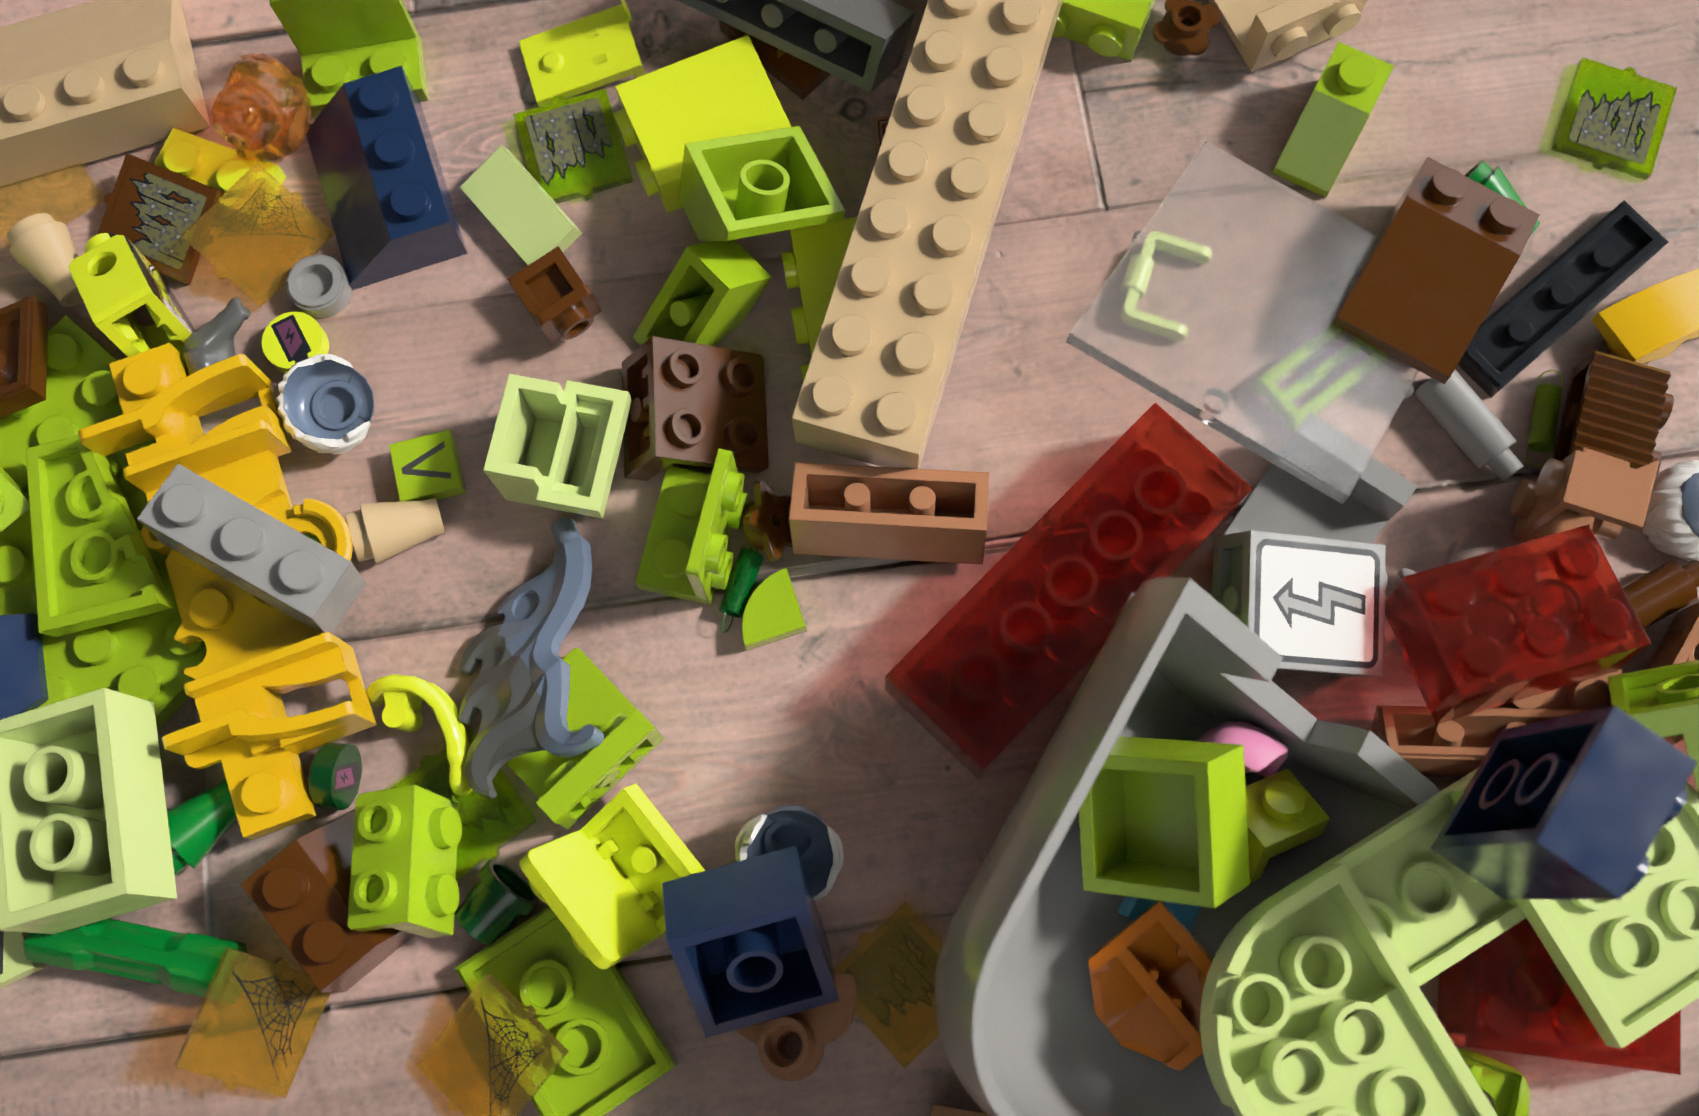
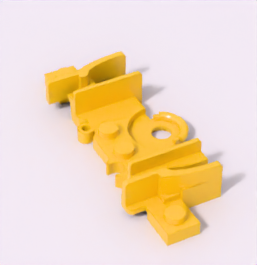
M170 343L109 363L123 414L80 429L78 431L79 439L82 445L102 456H107L156 439L157 443L125 453L129 466L123 468L125 480L145 492L148 503L176 465L180 464L302 534L309 533L317 536L321 545L349 561L351 560L353 543L347 522L338 511L324 502L308 498L304 499L302 505L292 506L278 461L279 456L292 452L287 432L283 427V419L277 414L278 404L275 400L276 397L271 381L246 355L238 354L189 376H186L180 352ZM259 396L262 406L236 415L217 425L204 435L199 417ZM143 526L141 535L146 546L161 555H168L165 564L182 621L174 639L186 646H190L197 641H204L207 649L206 656L199 665L184 669L185 675L195 679L185 683L183 687L186 696L194 698L201 722L164 735L162 741L165 750L183 755L186 763L195 769H204L222 762L243 838L253 840L315 817V809L309 795L298 754L377 725L353 647L330 632L321 634L166 546ZM338 679L347 682L352 701H346L308 714L287 717L281 695L300 688L318 686Z

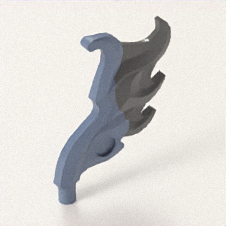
M572 518L558 519L552 525L551 529L558 549L553 554L554 561L540 575L516 588L497 609V613L505 619L504 622L489 627L478 634L463 654L459 671L465 675H472L480 663H483L478 677L470 685L462 700L458 716L460 722L469 726L477 713L481 711L482 720L479 731L468 749L465 761V777L469 787L483 797L496 798L497 793L492 780L498 770L514 757L546 750L554 756L570 758L601 745L604 740L603 732L593 725L588 724L580 730L572 732L569 730L567 723L570 665L560 659L559 650L563 640L585 605L591 588L593 568L590 543L580 536L577 524Z

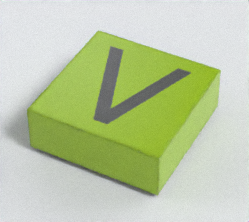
M450 429L389 444L400 501H422L435 497L436 500H441L467 493L455 436Z

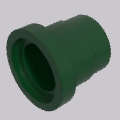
M493 859L488 860L479 870L480 880L469 891L466 899L454 912V916L460 926L473 938L487 945H491L503 931H506L520 914L529 915L539 904L538 897L521 876L508 866Z

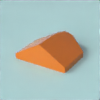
M1156 901L1088 958L1095 1014L1123 1047L1161 1061L1170 1068L1182 1071L1203 1054L1200 1034V1008L1203 988L1213 958L1162 901Z

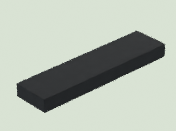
M1624 200L1482 322L1459 361L1458 366L1492 398L1657 254L1669 241Z

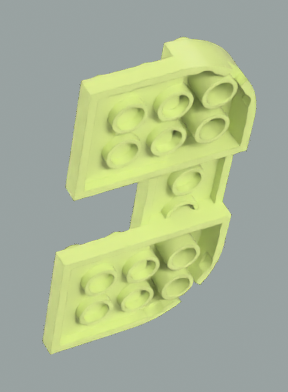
M1477 769L1267 898L1250 910L1226 936L1213 959L1203 988L1200 1008L1202 1050L1210 1079L1222 1104L1231 1107L1236 1116H1497L1419 986L1525 918L1531 924L1606 1046L1623 1049L1699 998L1698 792L1688 781L1686 782L1684 789L1687 791V799L1683 808L1670 823L1661 827L1646 854L1649 858V867L1645 876L1632 891L1623 895L1621 900L1503 899L1430 849Z

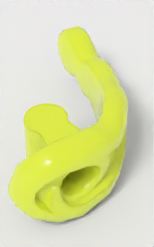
M392 674L379 677L368 686L366 692L371 705L380 706L385 704V708L382 711V720L388 727L407 733L416 732L423 724V715L420 712L422 701L424 700L431 707L446 742V753L450 764L449 784L451 790L459 797L470 794L473 789L469 787L465 777V761L470 744L465 726L458 720L459 708L450 696L439 686L415 676Z

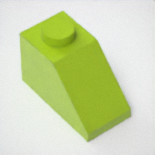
M1338 41L1272 174L1326 198L1365 126L1394 65Z
M736 240L708 241L687 246L632 338L640 346L652 336L716 346L745 320L772 276Z

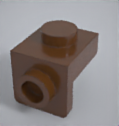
M559 246L507 279L551 344L560 338L569 340L579 336L593 324V317L602 312L595 295L589 286L581 280Z

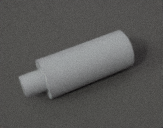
M1456 369L1445 384L1430 378L1414 392L1415 396L1478 470L1488 464L1503 482L1524 466L1509 449V447L1517 442L1516 439Z

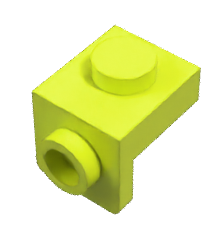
M1288 768L1245 786L1250 883L1261 878L1269 858L1322 835L1330 820L1329 816Z

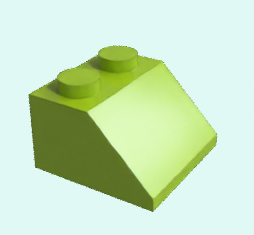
M800 126L685 143L679 200L699 241H730L844 220L846 210Z

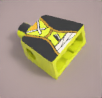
M101 233L90 238L84 246L85 253L73 259L68 269L95 326L127 357L170 343L180 352L183 365L186 367L183 343L195 331V328L167 282L125 235ZM145 304L155 322L154 325L141 326L137 323L136 311L140 306Z

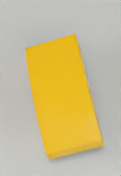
M1699 269L1672 277L1639 291L1594 316L1591 322L1605 338L1609 350L1617 357L1644 364L1667 357L1684 341L1699 337Z

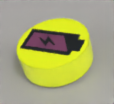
M287 312L277 316L267 325L262 336V349L266 358L280 372L285 374L293 364L320 354H328L329 339L323 328L310 315L302 312Z

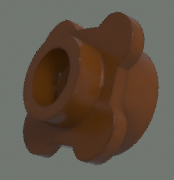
M1166 0L1164 4L1166 10L1164 18L1157 22L1153 28L1155 40L1163 44L1169 52L1178 56H1197L1206 52L1209 46L1207 38L1211 28L1216 27L1220 21L1219 10L1214 5L1206 4L1202 6L1190 0ZM1189 21L1192 26H1185L1182 22Z

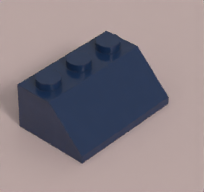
M395 67L344 83L305 133L351 288L355 290L468 254L422 105L403 67Z

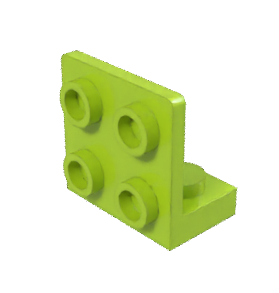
M269 0L271 8L301 55L306 108L313 119L318 117L344 83L399 66L403 67L419 101H429L422 41L402 0Z
M719 448L712 475L671 465L667 467L635 581L638 589L711 605L715 589L724 590L726 588L733 564V552L727 551L731 528L741 530L742 512L749 502V493L742 492L744 474L738 473L732 451Z
M579 648L572 649L562 659L570 665V689L567 710L568 728L570 731L576 732L585 725H593L603 732V742L597 747L570 758L557 757L543 750L526 753L506 762L539 798L536 804L554 823L568 830L665 739L652 723Z

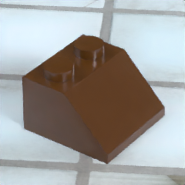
M355 810L295 839L240 884L320 992L348 991L415 935L394 928L360 932L348 927Z

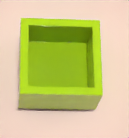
M1118 736L1079 809L1083 890L1216 908L1250 885L1244 745Z

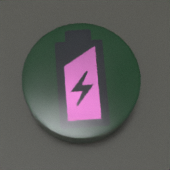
M334 742L325 743L314 755L309 769L308 791L315 806L345 810L353 803L359 790L362 775L361 755L355 745Z

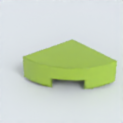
M787 568L779 570L766 578L755 589L748 600L742 621V634L746 651L807 631Z

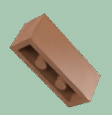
M795 462L789 516L793 554L983 565L987 534L989 472Z

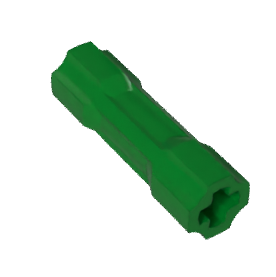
M112 918L56 934L28 933L23 943L25 957L28 961L71 970H92L167 986L172 991L220 1001L222 999L231 1000L240 986L239 981L232 972L234 971L241 980L247 962L246 943L199 933H180Z

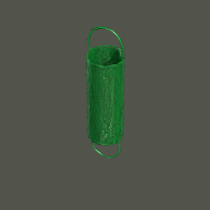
M751 545V549L741 548L719 607V611L725 614L722 621V631L726 614L732 616L729 628L723 631V633L730 629L734 617L741 618L743 616L764 557L758 553V549L756 551L752 550L753 545Z

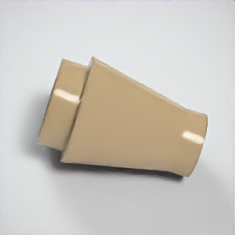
M48 213L34 214L16 223L7 234V240L11 244L10 255L51 291L62 306L69 307L83 302L68 269L71 261L79 257L67 226L63 222L55 221Z
M436 497L422 501L360 503L361 510L345 513L353 547L359 562L375 559L376 564L432 537L446 534Z

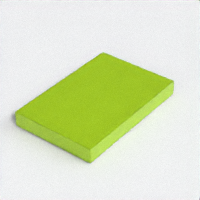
M549 906L455 968L484 1020L485 1016L481 998L484 1008L488 1013L499 1018L518 1021L514 1022V1024L521 1031L529 1032L528 1038L536 1054L545 1048L533 1061L532 1057L528 1060L529 1057L524 1056H530V1051L521 1053L523 1055L521 1057L518 1056L520 1061L517 1062L518 1067L516 1069V1056L506 1055L509 1063L513 1064L512 1068L513 1070L515 1069L516 1075L517 1070L518 1075L521 1073L518 1078L540 1116H604L678 1066L617 964L607 969H600L590 959L584 957L574 946L571 934ZM486 1013L488 1025L496 1032L499 1031L498 1034L502 1038L504 1037L501 1043V1049L504 1054V1046H507L509 1040L516 1038L517 1044L516 1040L509 1043L515 1051L517 1045L519 1047L522 1045L524 1051H527V1049L531 1050L528 1039L526 1038L524 1041L522 1037H525V1034L521 1033L516 1027L515 1031L518 1032L516 1033V1038L514 1032L507 1034L508 1029L509 1032H512L514 1027H508V1029L505 1027L503 1031L500 1030L499 1025L501 1028L506 1025L511 1026L513 1025L512 1022H504V1020L495 1018L496 1022L492 1016ZM490 1028L492 1034L495 1037L496 1033ZM497 1035L495 1039L500 1043L501 1038ZM509 1049L506 1050V1054H516ZM531 1051V1056H536V1054L533 1051ZM522 1058L525 1059L526 1061L528 1060V1063L531 1062V1064H530L523 1072H522V1070H523L528 1064L525 1063L524 1060H521Z

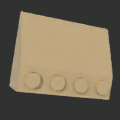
M94 0L0 27V188L167 140L172 128L192 133L211 127L181 0Z

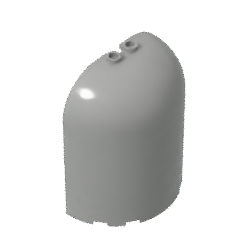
M1162 577L1146 580L1141 583L1136 594L1131 593L957 909L944 936L938 954L934 981L935 1016L939 1036L956 1076L969 1095L989 1116H1236L1232 1108L1222 1104L1206 1068L1203 1054L1182 1071L1175 1070L1166 1066L1161 1061L1123 1047L1095 1014L1088 958L1132 921L1117 913L1125 896L1083 890L1079 809L1118 736L1197 741L1211 728L1228 721H1248L1261 727L1288 747V756L1276 773L1288 768L1330 818L1322 835L1269 858L1260 879L1250 883V885L1216 908L1201 907L1189 931L1213 959L1226 936L1250 910L1441 791L1370 730L1318 720L1271 680L1283 656L1190 578ZM1255 772L1245 773V786L1266 777Z

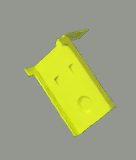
M621 0L622 4L519 40L535 99L540 108L631 75L637 78L646 74L629 25L633 20L626 0Z

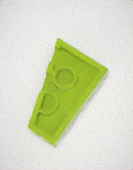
M79 435L26 448L39 633L59 637L173 609L174 606L107 457L97 454L82 445Z

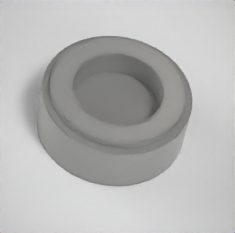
M307 256L299 260L287 275L286 291L289 298L302 313L308 314L313 318L323 319L332 317L341 312L350 301L352 288L349 285L346 271L338 261L329 256Z

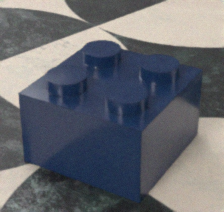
M796 845L662 883L666 941L706 1038L839 1001L828 940Z

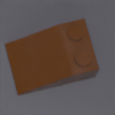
M1427 157L1395 205L1332 325L1445 384L1457 367L1521 256L1540 214L1464 176L1459 171Z

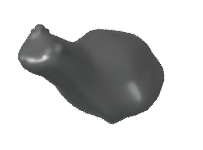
M232 298L217 316L196 329L184 341L183 352L189 375L236 355L234 337L244 320L250 317V310L243 305L240 298Z

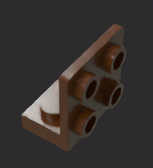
M652 336L622 361V390L628 391L632 399L623 435L624 478L648 481L673 463L713 468L719 448L733 452L737 471L761 473L769 467L764 359L760 354Z

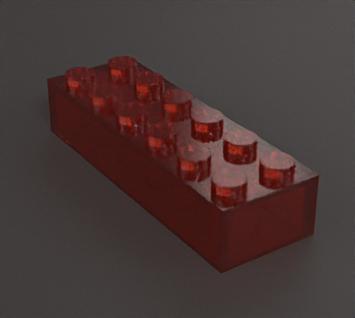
M1154 403L885 676V691L979 780L1094 660L1131 593L1136 594L1141 583L1146 580L1173 577L1238 509L1253 488L1157 403Z

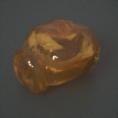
M264 53L241 55L233 65L224 88L218 93L212 105L214 129L222 135L224 140L235 147L237 155L242 159L264 164L279 163L284 160V156L295 153L300 144L303 143L311 126L312 120L310 115L312 107L311 99L307 96L308 89L303 85L301 77L294 75L287 66L276 58Z

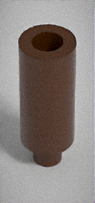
M1693 560L1683 566L1674 562H1666L1581 608L1578 611V621L1582 631L1592 644L1600 649L1607 650L1695 602L1697 599V588L1699 587V561Z

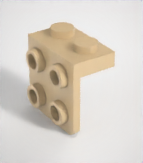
M1208 0L1211 5H1214L1219 10L1221 23L1251 72L1279 60L1287 59L1299 51L1331 37H1337L1346 33L1360 21L1361 12L1367 0Z

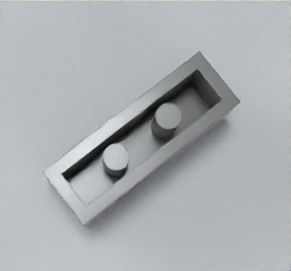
M180 464L176 465L137 518L161 543L321 634L334 632L366 585L353 563Z

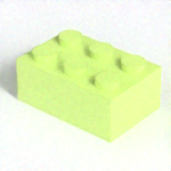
M102 688L1 719L0 931L56 934L177 899L154 702Z

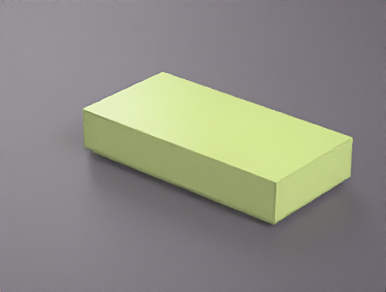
M502 145L460 186L463 192L527 265H530L558 246L564 252L582 234L580 229L517 158Z

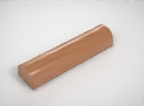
M1377 705L1373 718L1372 732L1423 776L1464 777L1480 766L1500 730L1592 710Z

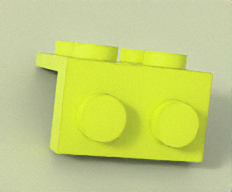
M636 783L623 788L582 829L531 849L520 860V868L529 879V884L534 894L541 901L548 904L571 934V939L576 949L600 969H607L666 935L663 882L705 871Z

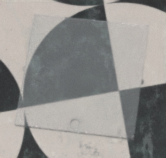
M1208 142L1203 144L1145 228L1133 234L1132 246L1071 330L1066 340V343L1341 504L1348 499L1401 402L1413 394L1414 387L1411 384L1419 372L1417 369L1332 325L1378 237Z

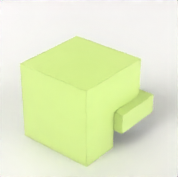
M509 374L483 471L505 500L603 519L632 403L629 392L569 380L566 381L563 391L557 382Z

